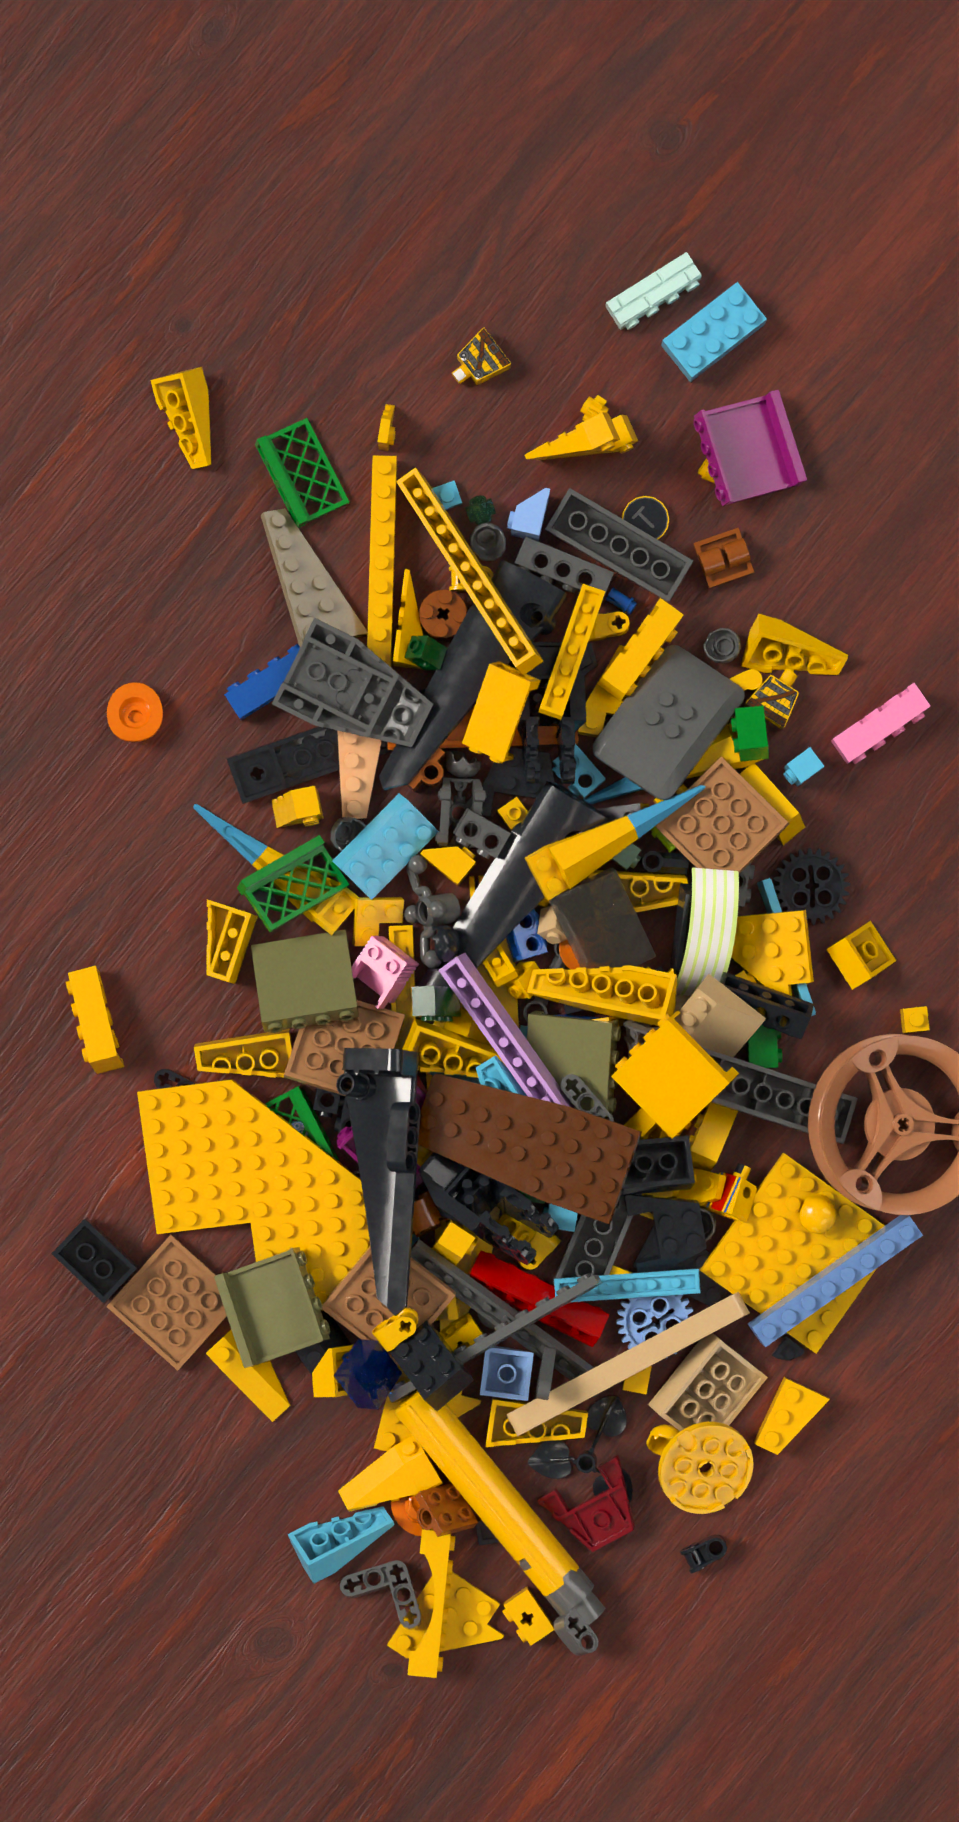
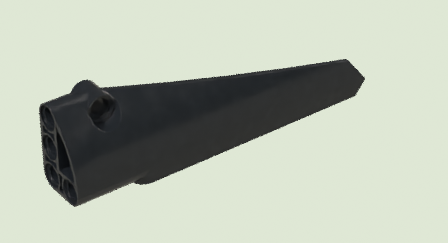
M501 560L491 581L530 641L532 642L539 634L549 635L552 633L556 626L553 616L555 613H558L567 594L545 580ZM475 604L468 610L445 653L440 670L435 671L423 694L433 703V706L413 746L396 744L379 775L384 790L408 785L474 707L489 663L500 661L509 666L512 664L511 659Z
M546 781L524 820L518 823L510 832L511 834L498 857L492 862L455 923L453 929L457 931L460 939V948L456 957L466 953L477 969L545 898L525 857L548 844L609 823L612 819L567 788L557 783ZM442 962L435 969L428 968L417 987H450L439 972V969L449 962Z
M344 1048L342 1068L344 1074L340 1075L337 1079L336 1087L340 1094L346 1095L363 1190L377 1299L394 1316H397L408 1304L420 1126V1107L416 1103L419 1052L401 1049Z

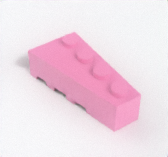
M913 683L903 692L895 695L884 705L878 707L865 716V718L833 738L831 742L846 764L851 761L857 764L867 757L864 752L870 748L876 751L886 744L884 740L891 734L893 737H896L905 731L904 725L909 721L915 724L924 718L923 712L930 707V704L916 684Z

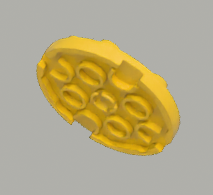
M719 1422L697 1423L680 1431L666 1445L658 1466L659 1482L666 1496L678 1508L695 1514L716 1512L725 1508L724 1505L735 1497L738 1499L747 1488L753 1472V1456L746 1440L733 1427ZM708 1462L711 1464V1468L707 1472H700L699 1468Z

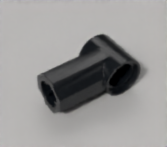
M649 851L640 860L642 870L647 873L687 875L689 860L680 853ZM650 855L658 860L657 867L654 869L646 865V858Z

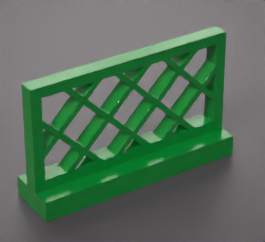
M308 418L256 440L255 446L291 518L298 528L349 504V500ZM305 426L309 434L306 442L293 437L295 429ZM292 431L291 436L285 435ZM278 437L289 440L285 452L276 449L272 440ZM291 441L305 446L301 457L288 453ZM307 447L317 450L319 454L317 463L304 459ZM286 457L299 461L296 473L286 470L284 466ZM302 462L315 467L312 478L298 474ZM318 468L328 472L330 476L328 484L314 480ZM297 478L310 482L306 494L296 490L294 485ZM312 484L326 488L322 499L309 495ZM328 489L338 492L342 501L335 504L325 501ZM307 499L320 503L318 512L310 516L305 508ZM323 505L329 506L325 509H322Z
M320 835L240 881L237 887L238 891L242 896H246L269 932L281 927L349 886L339 868L332 862L333 859L323 846L325 842ZM321 854L326 861L325 869L312 866L313 858ZM295 868L307 870L305 880L292 877ZM311 871L324 874L322 884L309 881ZM327 875L336 877L340 885L335 888L326 886ZM277 879L288 881L286 892L273 889L274 881ZM291 882L304 885L302 896L289 893ZM308 886L321 889L318 898L305 897ZM258 890L268 892L266 903L257 901L252 893ZM271 894L284 896L283 907L269 904ZM288 898L300 900V908L296 911L287 909ZM268 909L281 912L280 920L272 924L267 917Z
M302 1085L265 1103L274 1113L289 1117L290 1124L293 1119L301 1121L304 1125L302 1134L305 1136L307 1131L309 1139L341 1163ZM290 1097L294 1105L291 1114L278 1110L281 1100ZM276 1104L275 1109L270 1108V1106ZM295 1111H297L299 1117L294 1116Z

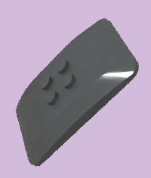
M670 645L664 649V652L650 666L651 669L646 676L639 680L636 684L637 688L631 696L626 697L593 744V753L599 760L660 800L670 799L676 793L735 714V708H739L744 701V691L739 685L677 645Z

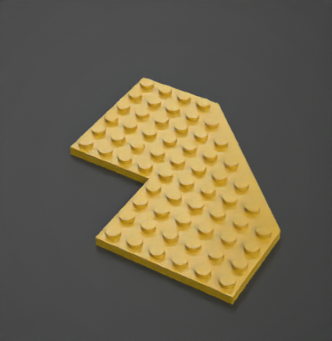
M233 1079L138 1091L137 1095L157 1234L251 1223L256 1262L286 1252L290 1248L300 1247V1250L305 1253L307 1258L306 1268L308 1274L312 1275L315 1282V1287H313L315 1295L320 1298L323 1304L370 1247L361 1178L350 1172L347 1167L323 1151L320 1146L307 1136L301 1134L294 1126L270 1110L267 1105L243 1089Z

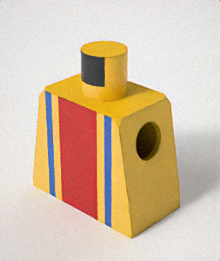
M738 1163L733 1175L720 1172L719 1174L726 1176L721 1200L707 1202L703 1207L717 1215L747 1223L757 1191L756 1186L746 1180L751 1168Z

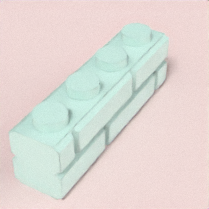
M686 252L606 302V308L620 330L625 327L629 330L639 324L638 319L642 316L650 317L660 310L658 306L666 302L669 305L680 297L678 294L685 289L687 292H690L700 285L698 281L701 280V273Z

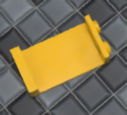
M500 661L489 663L462 744L469 746V750L474 753H484L490 756L489 759L496 763L502 764L503 762L513 760L514 755L509 753V749L529 691L538 689L541 680L528 674L523 675L519 670Z

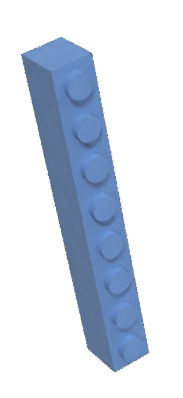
M899 1215L747 1323L760 1343L767 1347L923 1236L909 1215Z

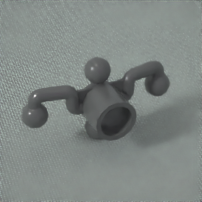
M415 855L410 859L406 870L412 889L419 896V901L416 905H410L405 909L404 917L409 923L416 924L419 922L423 925L424 931L420 937V958L422 963L428 968L435 969L442 962L437 958L435 950H430V938L437 933L436 930H432V927L456 923L460 916V905L453 893L432 895L431 890L427 886H421L418 874L426 870L427 861L423 856Z

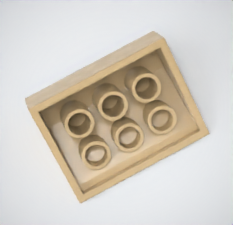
M710 974L706 976L678 1010L680 1014L675 1018L701 1047L730 1057H734L766 1019Z
M712 1333L699 1340L648 1405L679 1431L701 1422H719L730 1425L768 1377Z

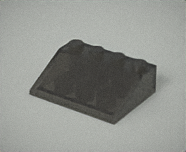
M613 867L578 883L573 888L567 889L549 900L580 968L638 966L656 957L617 871Z

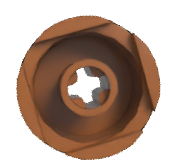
M439 590L429 594L423 600L419 610L423 630L428 636L437 640H452L467 614L464 601L456 593L449 590ZM439 611H448V620L445 621L443 618L439 620Z
M428 1191L419 1195V1200L414 1202L412 1234H415L417 1238L441 1227L440 1221L444 1219L446 1223L450 1221V1219L440 1215Z

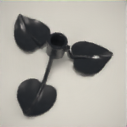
M616 1395L606 1396L596 1401L590 1407L587 1425L593 1430H598L589 1450L581 1452L576 1459L573 1456H569V1447L563 1441H544L528 1459L530 1467L539 1474L552 1479H560L569 1475L571 1472L570 1461L576 1464L578 1470L583 1473L591 1471L593 1473H600L596 1467L597 1456L594 1453V1449L602 1432L606 1436L614 1437L622 1433L627 1424L626 1411L620 1398ZM622 1468L630 1504L633 1495L632 1481L626 1470ZM602 1475L598 1476L593 1483V1493L595 1496L609 1489Z

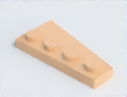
M337 731L342 818H367L382 740Z

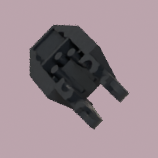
M532 642L543 662L526 673L541 681L538 689L529 691L517 726L522 741L525 783L538 784L539 782L538 726H557L556 738L561 783L574 784L576 763L574 762L575 732L586 722L585 676L579 667L561 720L539 713V708L562 642Z
M433 1152L418 1169L442 1217L461 1223L481 1240L523 1264L528 1265L536 1256V1250L526 1240L518 1241L511 1235L508 1227L500 1225L491 1218L490 1213L495 1207L501 1209L504 1215L506 1214L548 1238H551L559 1229L558 1224L551 1218L550 1214H540L532 1205V1201L519 1193L515 1188Z

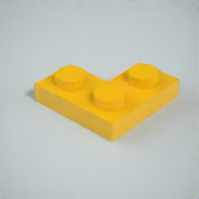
M378 897L372 900L370 898H355L352 944L354 946H365L370 941L371 936H379V923H402L404 899L402 897Z

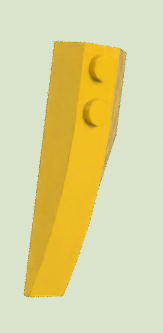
M631 965L614 968L604 966L592 969L582 967L564 970L563 968L538 969L532 971L527 993L576 1008L659 1026L657 1023L666 1014L670 1017L674 1014L677 975Z

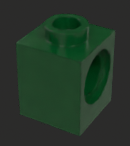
M412 636L404 658L423 670H440L447 648L429 636Z

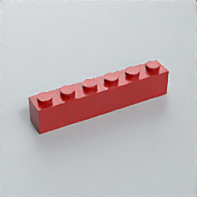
M482 1250L478 1253L468 1273V1276L519 1311L528 1309L530 1312L537 1308L535 1304L546 1297L551 1300L555 1297L554 1285L548 1284L540 1280L536 1275L528 1274L518 1269L514 1264L506 1263L496 1258L494 1254ZM584 1301L570 1302L539 1321L593 1347L599 1340L610 1314L604 1312L600 1307L592 1306Z

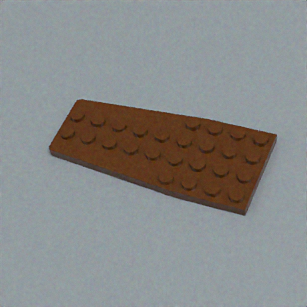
M434 1074L420 1112L418 1145L539 1200L611 1224L642 1131L572 1107L442 1074Z

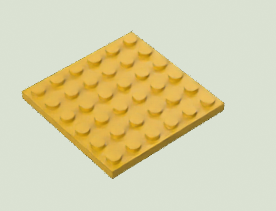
M782 1153L757 1188L747 1223L738 1220L733 1222L700 1268V1271L732 1294L739 1292L743 1301L761 1314L885 1225L788 1155ZM816 1194L828 1197L836 1209V1220L832 1228L822 1234L809 1232L802 1226L800 1220V1210L805 1199ZM876 1269L787 1333L817 1354Z

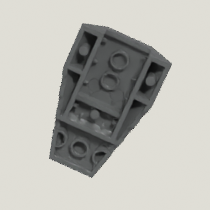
M315 617L284 682H282L272 702L273 705L315 726L409 747L413 746L433 706L430 700L361 641Z

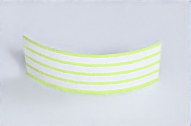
M692 868L690 925L683 963L677 978L676 995L691 996L708 974L720 981L723 972L727 973L737 926L739 901L738 871Z

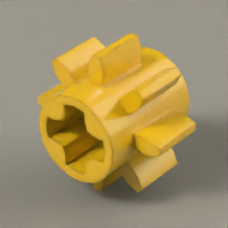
M599 395L595 399L589 396L580 412L585 414L582 420L586 421L602 412L608 413L609 408L605 406L607 400Z

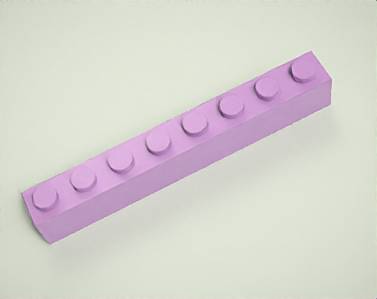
M464 953L455 957L439 969L441 975L528 1097L575 1108L467 954Z

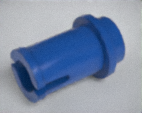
M614 587L605 599L621 609L623 613L629 615L637 606V603L634 601L635 598L632 597L630 599Z

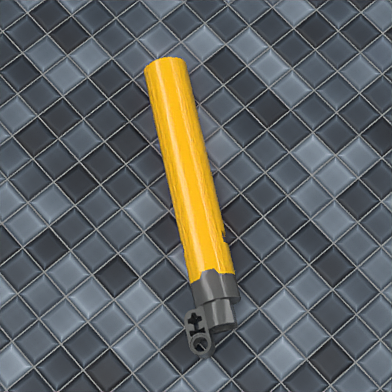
M417 1390L414 1391L398 1405L395 1410L396 1416L560 1615L554 1621V1630L569 1650L577 1656L594 1652L598 1648L599 1641L588 1625L595 1621L606 1609L592 1592L594 1584L449 1406L445 1404L440 1410L436 1411L422 1398ZM582 1638H583V1639L585 1640V1642H586V1648H584V1647L582 1646V1643H581Z

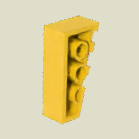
M660 598L651 614L647 615L638 628L637 633L633 634L624 650L619 653L602 676L598 685L620 701L625 695L631 696L637 688L636 680L639 677L644 678L651 669L648 666L651 660H658L664 652L663 644L666 641L671 643L678 632L675 628L683 614Z
M595 870L588 876L594 913L597 920L678 905L680 883L688 884L686 876L678 874Z
M290 1029L282 1030L278 1033L266 1032L196 1043L194 1045L197 1071L259 1075L274 1078H284L293 1049Z

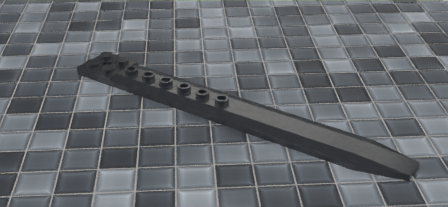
M591 643L587 644L580 664V669L584 675L598 666ZM426 688L419 690V692L424 694ZM317 726L226 758L242 804L339 770L337 730ZM381 741L379 756L393 751L387 749L388 743L386 741ZM254 767L264 770L260 779L250 776Z

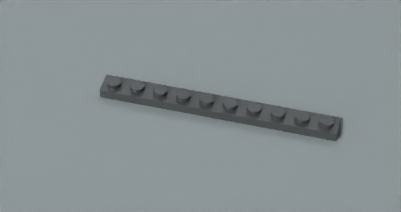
M418 1239L411 1246V1258L456 1292L457 1298L495 1326L505 1321L509 1324L516 1320L515 1315L519 1312ZM534 1323L511 1336L541 1359L544 1346L556 1348L554 1369L569 1380L594 1368Z
M587 1273L577 1279V1285L571 1288L567 1285L556 1291L558 1296L551 1300L548 1297L540 1300L535 1304L537 1308L529 1312L528 1309L521 1311L515 1315V1321L509 1324L505 1321L494 1327L496 1332L489 1336L487 1333H484L474 1339L475 1344L468 1348L466 1345H463L453 1352L461 1363L464 1364L601 1285L602 1281L598 1275L591 1276L590 1273ZM403 1380L392 1386L393 1391L387 1395L391 1402L394 1403L406 1398L417 1389L411 1381L406 1383Z

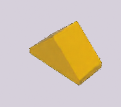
M461 1010V1016L453 1017L451 1022H445L443 1029L487 1045L489 1044V1041L467 1011Z

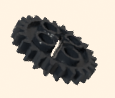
M808 848L806 855L799 849L797 858L791 853L789 855L791 862L782 860L785 868L776 869L781 876L773 878L774 881L779 883L774 889L779 891L777 898L782 900L780 907H786V912L806 910L807 919H810L812 925H815L817 918H819L822 924L825 923L826 915L832 920L834 918L832 911L840 913L841 910L838 905L847 904L842 897L850 895L849 892L844 891V887L851 885L843 880L849 876L848 873L841 874L844 864L837 866L838 857L830 860V852L828 851L822 856L820 848L817 849L815 854L812 853L811 848ZM809 865L813 868L812 882L817 884V888L813 890L814 908L810 907V889L805 888V885L810 882ZM823 867L828 870L829 877L827 880L818 879L816 875L818 868ZM795 869L804 871L805 879L803 881L797 882L793 879L792 874ZM826 891L830 895L828 904H821L818 901L819 892ZM798 892L806 896V903L802 906L794 902V895Z

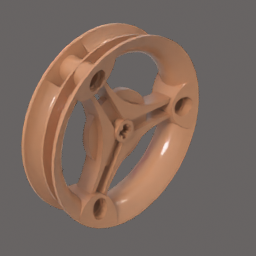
M903 1034L878 1035L862 1040L847 1048L830 1063L819 1079L810 1102L808 1114V1133L811 1150L820 1171L827 1181L850 1201L872 1210L895 1215H914L929 1212L942 1207L959 1195V1112L954 1119L935 1115L931 1105L921 1094L911 1089L901 1088L898 1085L889 1064L896 1055H910L925 1059L940 1068L949 1077L959 1094V1054L950 1047L929 1038ZM874 1052L876 1059L873 1064H870L869 1056ZM858 1071L865 1073L869 1082L873 1101L866 1111L864 1120L868 1144L861 1159L854 1168L847 1167L837 1146L835 1115L843 1090L851 1078ZM881 1071L888 1090L882 1091L875 1072ZM898 1120H901V1121H900V1124L902 1125L901 1128H899L900 1125L897 1123ZM935 1122L952 1124L951 1135L934 1133ZM931 1141H953L958 1153L951 1166L935 1182L923 1189L910 1193L900 1194L881 1191L877 1179L893 1160L912 1159L921 1154ZM876 1153L880 1154L881 1157L870 1173L866 1172L865 1169ZM861 1177L863 1184L860 1189H857L856 1180Z

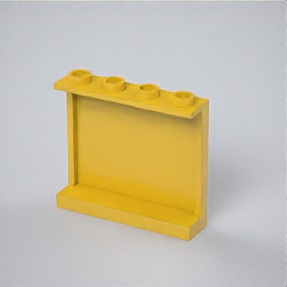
M678 1010L671 1017L666 1014L657 1023L660 1028L657 1031L652 1028L643 1037L646 1042L643 1045L638 1042L629 1051L632 1056L629 1059L624 1056L615 1065L618 1070L611 1076L671 1139L739 1074L733 1066L725 1072L675 1020L680 1014Z

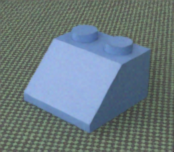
M544 488L518 504L515 512L510 511L507 528L511 529V536L524 539L526 536L539 542L550 489Z
M494 1346L485 1351L480 1395L528 1401L534 1352Z

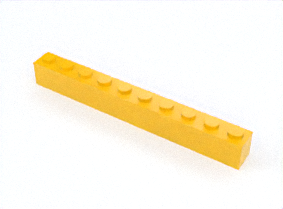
M373 455L367 647L391 667L397 456Z
M414 468L397 480V484L514 666L525 675L541 664L543 659L426 478Z

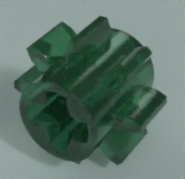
M482 495L470 499V506L465 507L469 521H475L477 525L491 522L492 515L496 514L492 499H486Z

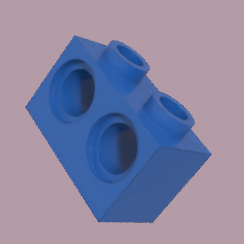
M535 909L523 919L525 922L524 928L519 923L506 937L513 963L548 952L547 940L537 934L540 917L535 912ZM527 940L532 944V950L527 948Z

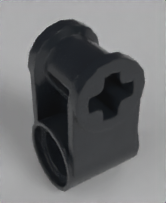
M714 1534L683 1548L680 1554L684 1555L690 1566L689 1572L692 1574L722 1558L726 1554L727 1544L722 1536ZM714 1541H719L723 1548L720 1552L715 1553L709 1549V1545Z

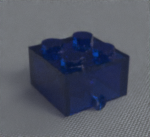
M358 1339L350 1352L342 1356L344 1361L334 1374V1377L358 1408L379 1410L402 1375V1372L378 1341Z

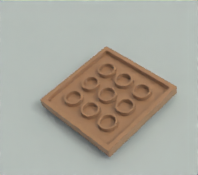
M720 757L688 790L699 785L706 786L705 789L655 827L696 868L738 871L740 874L789 825V822L729 763Z
M357 1000L359 1017H354L350 1021H330L326 1025L312 1024L299 1029L284 1078L340 1094L336 1083L339 1076L344 1074V1070H342L344 1048L395 1049L405 1014L385 1008L377 1009L375 1005Z
M170 1235L106 1306L177 1371L227 1316L214 1278L216 1274L173 1235Z
M370 1246L323 1302L322 1310L397 1366L398 1363L390 1351L386 1352L372 1334L373 1329L378 1324L389 1319L393 1314L377 1299ZM411 1258L408 1304L406 1308L414 1309L419 1316L416 1325L417 1329L426 1320L432 1324L456 1296V1292Z

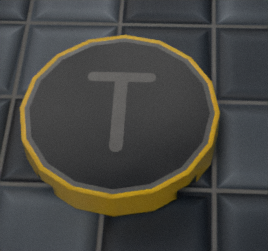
M642 496L635 498L627 504L622 515L623 520L657 540L668 529V511L663 503L654 497Z

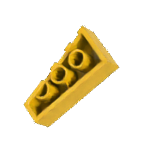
M96 966L69 972L70 981H66L69 995H73L75 1003L71 1004L74 1017L79 1018L80 1025L76 1026L79 1039L84 1040L85 1048L82 1049L85 1063L89 1062L96 1074L124 1067L123 1059L120 1058L116 1051L119 1044L114 1030H111L113 1021L109 1008L105 1005L107 999L99 970Z
M416 1018L402 1050L419 1052L418 1070L420 1072H441L448 1075L459 1074L479 1078L476 1067L496 1055L504 1064L492 1046Z
M492 1397L485 1447L585 1438L588 1412L577 1409H568L517 1436L507 1414L529 1402Z

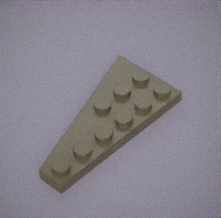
M284 508L263 512L261 519L299 647H301L314 617L355 638L366 636L368 634L367 630L287 510Z

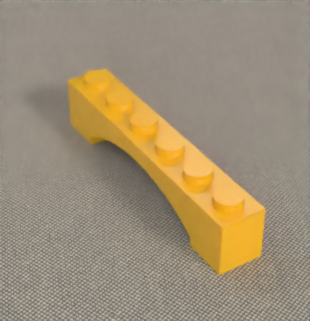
M422 1528L420 1554H425L431 1568L435 1594L434 1607L429 1626L423 1638L415 1648L410 1647L408 1675L437 1678V1672H442L443 1657H439V1648H444L446 1633H441L442 1623H447L448 1609L443 1607L444 1599H449L451 1585L446 1584L447 1575H452L453 1560H448L449 1550L454 1551L455 1536L448 1534L437 1537L433 1529L424 1530Z

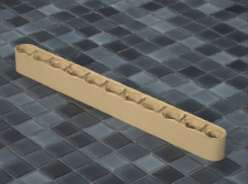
M737 1292L550 1391L548 1400L535 1399L508 1413L507 1417L516 1435L519 1436L746 1316L750 1312L740 1293Z

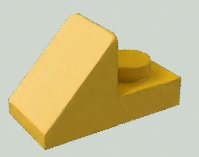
M501 945L483 962L491 981L496 987L518 977L516 970Z

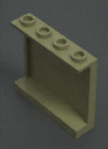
M346 929L336 931L333 935L327 932L251 945L264 1032L278 1033L288 1028L302 1029L307 1025H326L330 1021H350L354 1017H359Z
M534 1011L528 1014L527 1041L558 1085L561 1087V1081L565 1076L569 1074L577 1075L612 1115V1112L616 1110V1098H613L614 1089H616L618 1084L611 1077L615 1073V1065L619 1062V1051L616 1049L617 1041L620 1040L621 1028L618 1027V1020L610 1022L545 1015L542 1011ZM568 1079L566 1081L567 1087L565 1089L567 1091L572 1089L576 1093V1096L572 1097L575 1101L581 1094L587 1092L584 1088L581 1092L577 1089V1080L571 1081ZM584 1097L580 1102L581 1108L586 1111L591 1110L594 1107V1100L591 1097Z
M300 1247L290 1248L286 1252L231 1272L214 1276L244 1368L259 1365L330 1339V1327L327 1320L323 1319L321 1313L323 1309L320 1298L315 1295L313 1289L315 1282L312 1275L308 1274L306 1268L307 1258L305 1253L300 1250Z

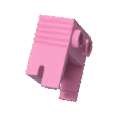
M371 936L370 941L363 948V952H361V955L358 956L352 965L353 978H359L381 996L378 1000V1005L375 1007L377 1009H384L388 1002H395L406 985V981L409 980L411 974L414 973L413 970H416L419 963L384 936Z

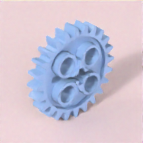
M681 1294L628 1298V1302L621 1301V1305L625 1309L617 1310V1313L623 1316V1318L617 1319L616 1322L619 1325H623V1327L618 1329V1333H626L622 1337V1342L630 1341L628 1349H631L646 1341L645 1336L647 1333L656 1332L659 1334L667 1330L666 1322L668 1320L675 1319L680 1323L691 1317L688 1314L693 1312L692 1307H685L689 1303L688 1298L681 1300L683 1296ZM663 1299L666 1301V1304L662 1309H655L653 1307L654 1301ZM671 1308L674 1309L672 1313L666 1314ZM638 1311L645 1313L644 1320L640 1322L632 1319L633 1315ZM653 1316H655L657 1319L659 1318L660 1323L658 1325H656L654 1322L651 1323V1318ZM645 1327L643 1331L637 1332V1329Z

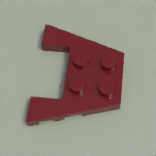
M618 1455L598 1466V1470L609 1489L572 1509L568 1508L557 1488L537 1499L539 1505L548 1509L557 1521H561L570 1529L569 1532L592 1552L628 1534L635 1528Z

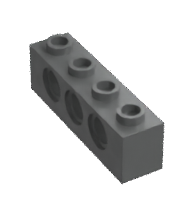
M526 536L515 561V566L540 576L541 579L552 585L553 582L563 585L561 589L575 594L576 591L580 592L582 585L578 579L584 574L589 575L592 579V583L589 586L603 590L606 594L614 574L610 570ZM537 557H545L548 565L544 568H538L534 561ZM559 566H567L570 574L566 577H560L556 572Z

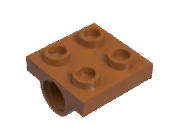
M739 527L693 543L709 589L754 574L750 554L741 536Z
M440 748L436 750L407 785L412 791L416 792L422 784L429 788H435L443 782L444 772L440 762L445 758V752ZM435 769L438 771V776L432 780L425 777L426 771Z
M452 1483L419 1491L415 1496L421 1506L417 1512L420 1526L424 1530L433 1529L437 1537L474 1528L478 1523L467 1501Z

